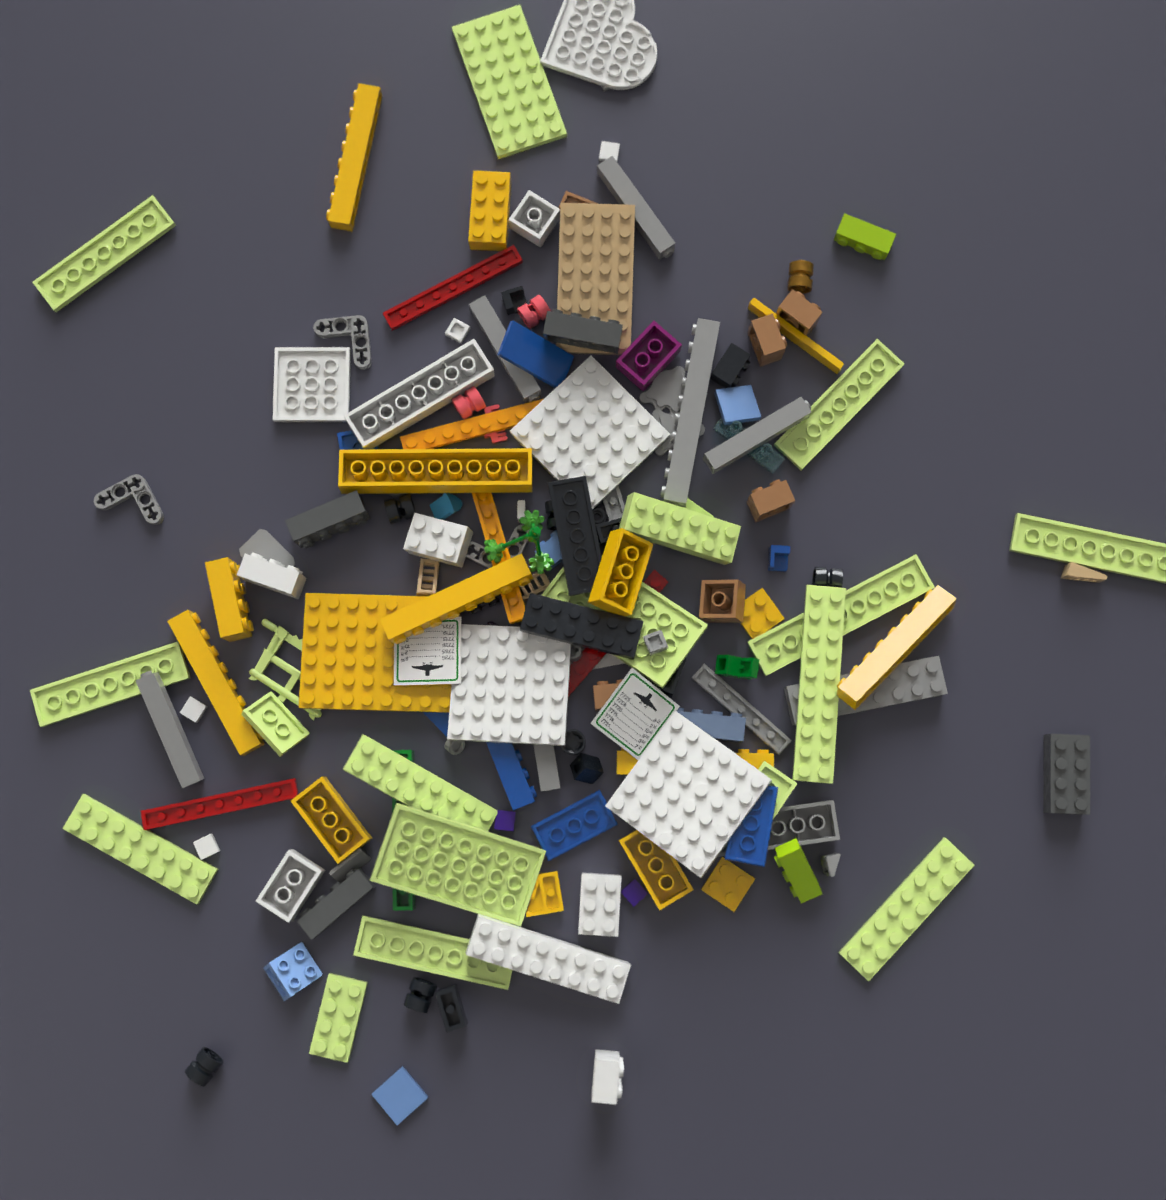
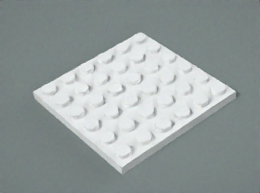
M592 356L588 357L510 430V434L524 448H532V456L557 481L586 476L592 510L670 436V433Z
M461 624V684H452L447 739L565 746L572 644L521 632L520 627Z
M674 711L605 806L702 878L769 786L772 779L677 711Z

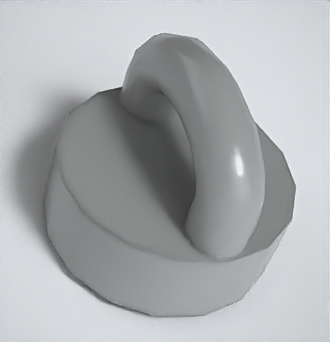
M447 739L444 748L450 754L457 755L465 748V741Z

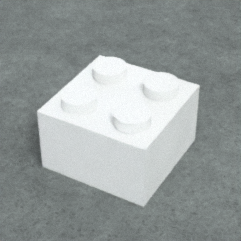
M529 190L509 218V227L541 248L560 220V209Z

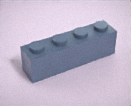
M678 708L677 712L714 739L744 743L746 718H743L742 714L731 713L730 716H723V712L719 711L703 714V710L692 709V712H684V708Z

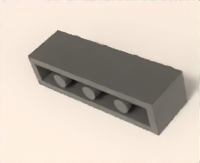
M353 868L345 875L347 878L345 881L335 883L330 888L332 892L327 896L321 895L315 900L316 905L312 909L308 907L299 914L301 918L297 923L311 940L320 935L376 887L361 868L357 870Z

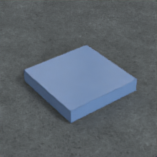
M751 385L715 390L714 394L724 425L761 419Z
M403 1066L371 1094L396 1125L400 1124L428 1098L427 1094Z

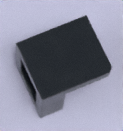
M523 286L501 292L507 315L517 313V308L527 303Z
M580 753L570 764L574 780L593 784L604 773L600 759L595 756Z

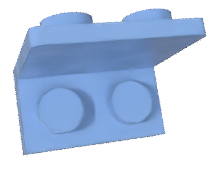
M302 942L263 968L284 1001L322 976V972Z

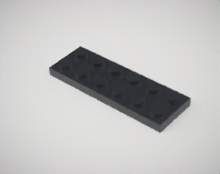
M586 476L548 482L569 596L591 593L602 557Z
M530 593L520 631L634 660L643 621Z

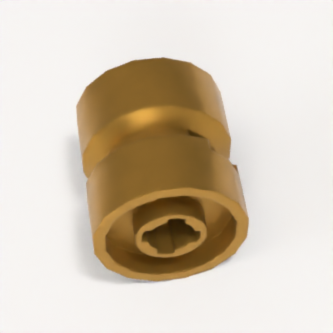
M806 260L790 262L789 276L791 277L788 279V291L791 292L793 289L795 292L798 291L802 294L812 291L813 280L810 279L813 276L814 264Z

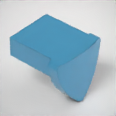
M443 493V496L430 504L435 518L444 520L461 509L463 502L451 493Z

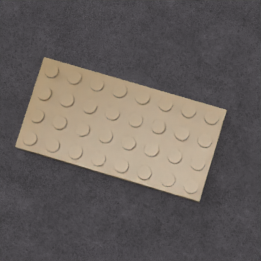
M560 203L557 310H561L563 314L567 315L578 313L583 318L595 316L601 318L600 321L605 322L616 320L620 322L619 324L623 325L618 354L556 343V346L570 354L622 355L631 345L635 205Z

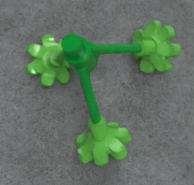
M526 510L524 512L526 517H520L519 519L520 523L524 524L521 529L523 531L529 530L527 534L505 544H497L494 539L484 542L486 546L484 550L486 553H489L487 559L490 562L494 560L495 563H499L503 557L501 552L507 547L520 541L528 540L535 543L537 551L535 558L529 559L531 572L537 569L538 574H543V569L549 571L551 570V565H554V561L550 558L549 554H543L540 549L539 537L543 529V525L540 523L544 522L545 518L544 516H539L538 510H534L532 514L530 510Z

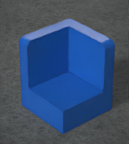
M771 545L769 547L768 571H787L790 546Z

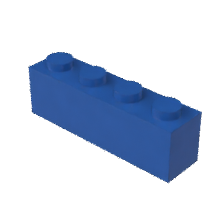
M486 742L512 809L516 810L536 802L535 797H537L534 786H529L527 779L530 776L526 767L522 769L520 761L523 759L519 749L515 750L512 743Z

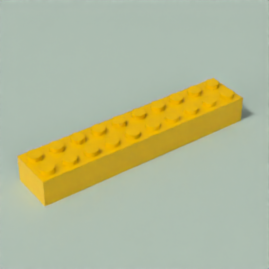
M532 448L339 450L338 487L341 494H349L356 490L359 494L532 492Z

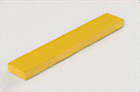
M756 298L750 301L748 310L759 318L773 313L774 318L778 319L781 329L779 331L782 335L834 373L838 374L844 365L842 361Z

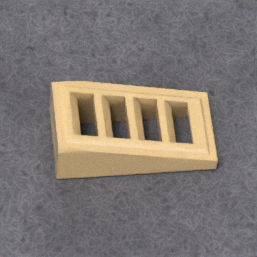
M421 558L417 596H430L437 593L440 562ZM424 566L435 567V570L424 569ZM423 574L434 575V577L423 576ZM423 582H431V583H433V585H431V584H422V583H423Z
M1074 562L1066 564L1061 575L1063 579L1097 583L1105 581L1108 577L1105 574Z
M544 572L543 574L535 573L532 575L534 578L532 580H534L538 589L535 590L530 582L527 584L531 590L530 593L538 595L549 586L550 581ZM539 576L543 580L544 586L540 585L537 579ZM519 585L524 593L522 598L525 602L528 600L530 593L526 591L524 586Z

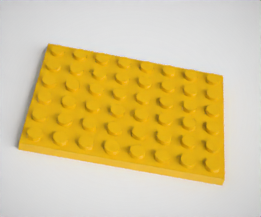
M305 593L298 708L449 713L452 684L394 686V644L388 640L380 621L381 618L428 596Z

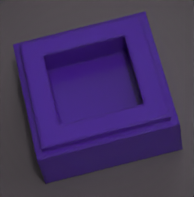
M497 810L494 829L514 831L516 812Z
M636 879L632 880L621 890V893L633 907L648 894Z

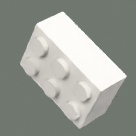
M414 513L403 549L412 555L462 568L473 531L468 526Z
M253 552L251 555L244 554L237 576L247 582L296 599L300 598L307 579L298 568L288 565L286 568L281 562L270 559L268 562L263 556Z
M290 849L258 896L256 902L288 923L292 922L326 870L294 849Z
M582 873L578 934L618 937L621 875Z
M595 1049L592 1102L617 1104V1098L621 1099L622 1082L619 1077H623L624 1064L619 1051Z

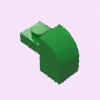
M717 655L714 674L739 679L757 678L760 659Z

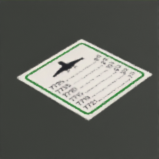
M461 617L448 618L443 620L437 627H428L424 629L423 633L416 636L411 635L400 644L394 643V686L461 684Z
M631 668L591 724L639 760L674 711H677L680 706L635 669Z

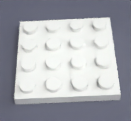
M275 347L273 421L346 422L344 415L349 412L350 347Z

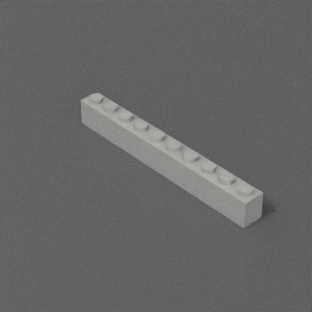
M698 318L697 324H693L691 335H694V341L689 343L688 353H691L690 360L686 359L684 369L688 373L687 378L683 377L681 389H684L683 396L679 395L678 407H681L680 414L676 413L674 422L678 426L677 431L672 432L671 443H674L673 450L669 449L667 459L671 463L670 468L665 469L664 479H667V484L662 486L660 496L664 498V502L685 508L720 326L718 321Z

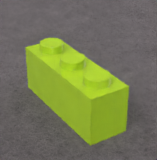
M844 213L833 240L837 241L839 245L850 246L859 253L865 252L870 254L874 259L885 260L896 233Z
M797 838L775 847L777 853L774 856L779 868L783 867L784 871H782L786 883L791 882L792 886L789 888L794 898L798 896L800 902L804 903L822 895L819 882Z

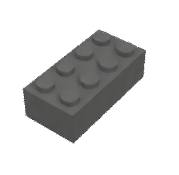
M552 309V312L547 311L543 336L544 339L550 342L618 354L623 325L619 324L620 322L616 320L605 322L600 321L601 318L595 316L583 318L578 313L567 315L563 314L561 310Z
M356 490L285 520L293 541L300 548L304 547L306 549L314 546V542L331 539L333 534L338 532L339 534L345 533L352 526H362L371 518L363 498Z
M1044 735L1043 813L1090 815V735Z

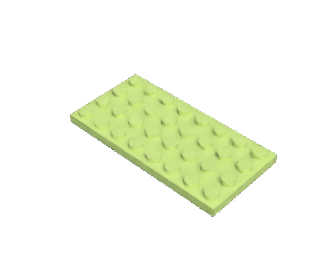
M520 5L452 27L498 159L567 137L565 126Z
M563 567L541 595L605 611L588 603L591 593L569 596ZM642 582L632 615L625 616L643 621L634 660L617 655L614 656L661 688H664L708 628V624ZM661 630L669 649L650 656L643 636Z
M396 803L370 881L521 927L546 850Z

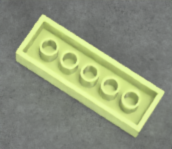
M633 492L627 496L619 529L623 528L649 542L726 565L732 563L741 526Z

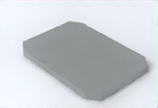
M259 529L239 548L242 558L244 554L251 555L253 552L263 556L268 562L270 559L279 561L286 568L288 565H295L294 557L267 530Z

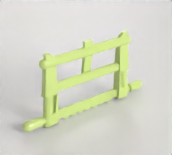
M263 619L261 624L270 631H274L275 634L267 649L264 648V652L255 669H250L249 674L251 676L249 679L253 681L259 680L279 693L278 699L285 702L287 698L299 706V697L291 691L297 680H300L301 671L277 657L276 653L284 641L302 651L303 639L299 640L297 635L292 636L283 627H277L268 619ZM270 662L292 675L285 687H282L263 674ZM304 709L309 713V717L313 721L315 717L320 718L322 715V709Z

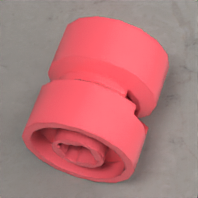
M540 295L532 298L530 304L525 303L517 308L519 316L529 329L538 325L539 320L544 321L547 311H551Z
M475 386L467 389L465 395L459 394L451 399L463 420L471 417L473 411L479 412L486 407Z

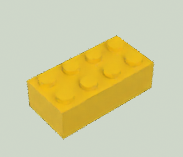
M473 171L468 238L470 250L502 251L507 248L511 195L510 172Z
M623 528L611 531L588 603L609 613L621 616L632 615L653 543Z
M228 557L205 562L220 638L232 642L252 637L251 631H254L252 621L248 619L247 613L250 612L248 602L244 600L246 590L244 584L240 581V577L237 576L240 565H237L235 561Z
M320 777L291 800V803L337 864H340L357 849L373 839L327 777Z
M638 830L619 840L659 910L694 890L677 860Z

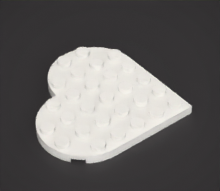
M564 0L540 63L547 68L601 86L603 85L610 89L627 90L639 86L652 74L657 60V46L649 30L642 24L634 21V0Z

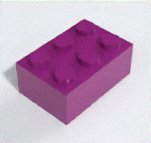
M653 321L616 360L615 367L639 389L644 391L681 352L682 344L657 322Z

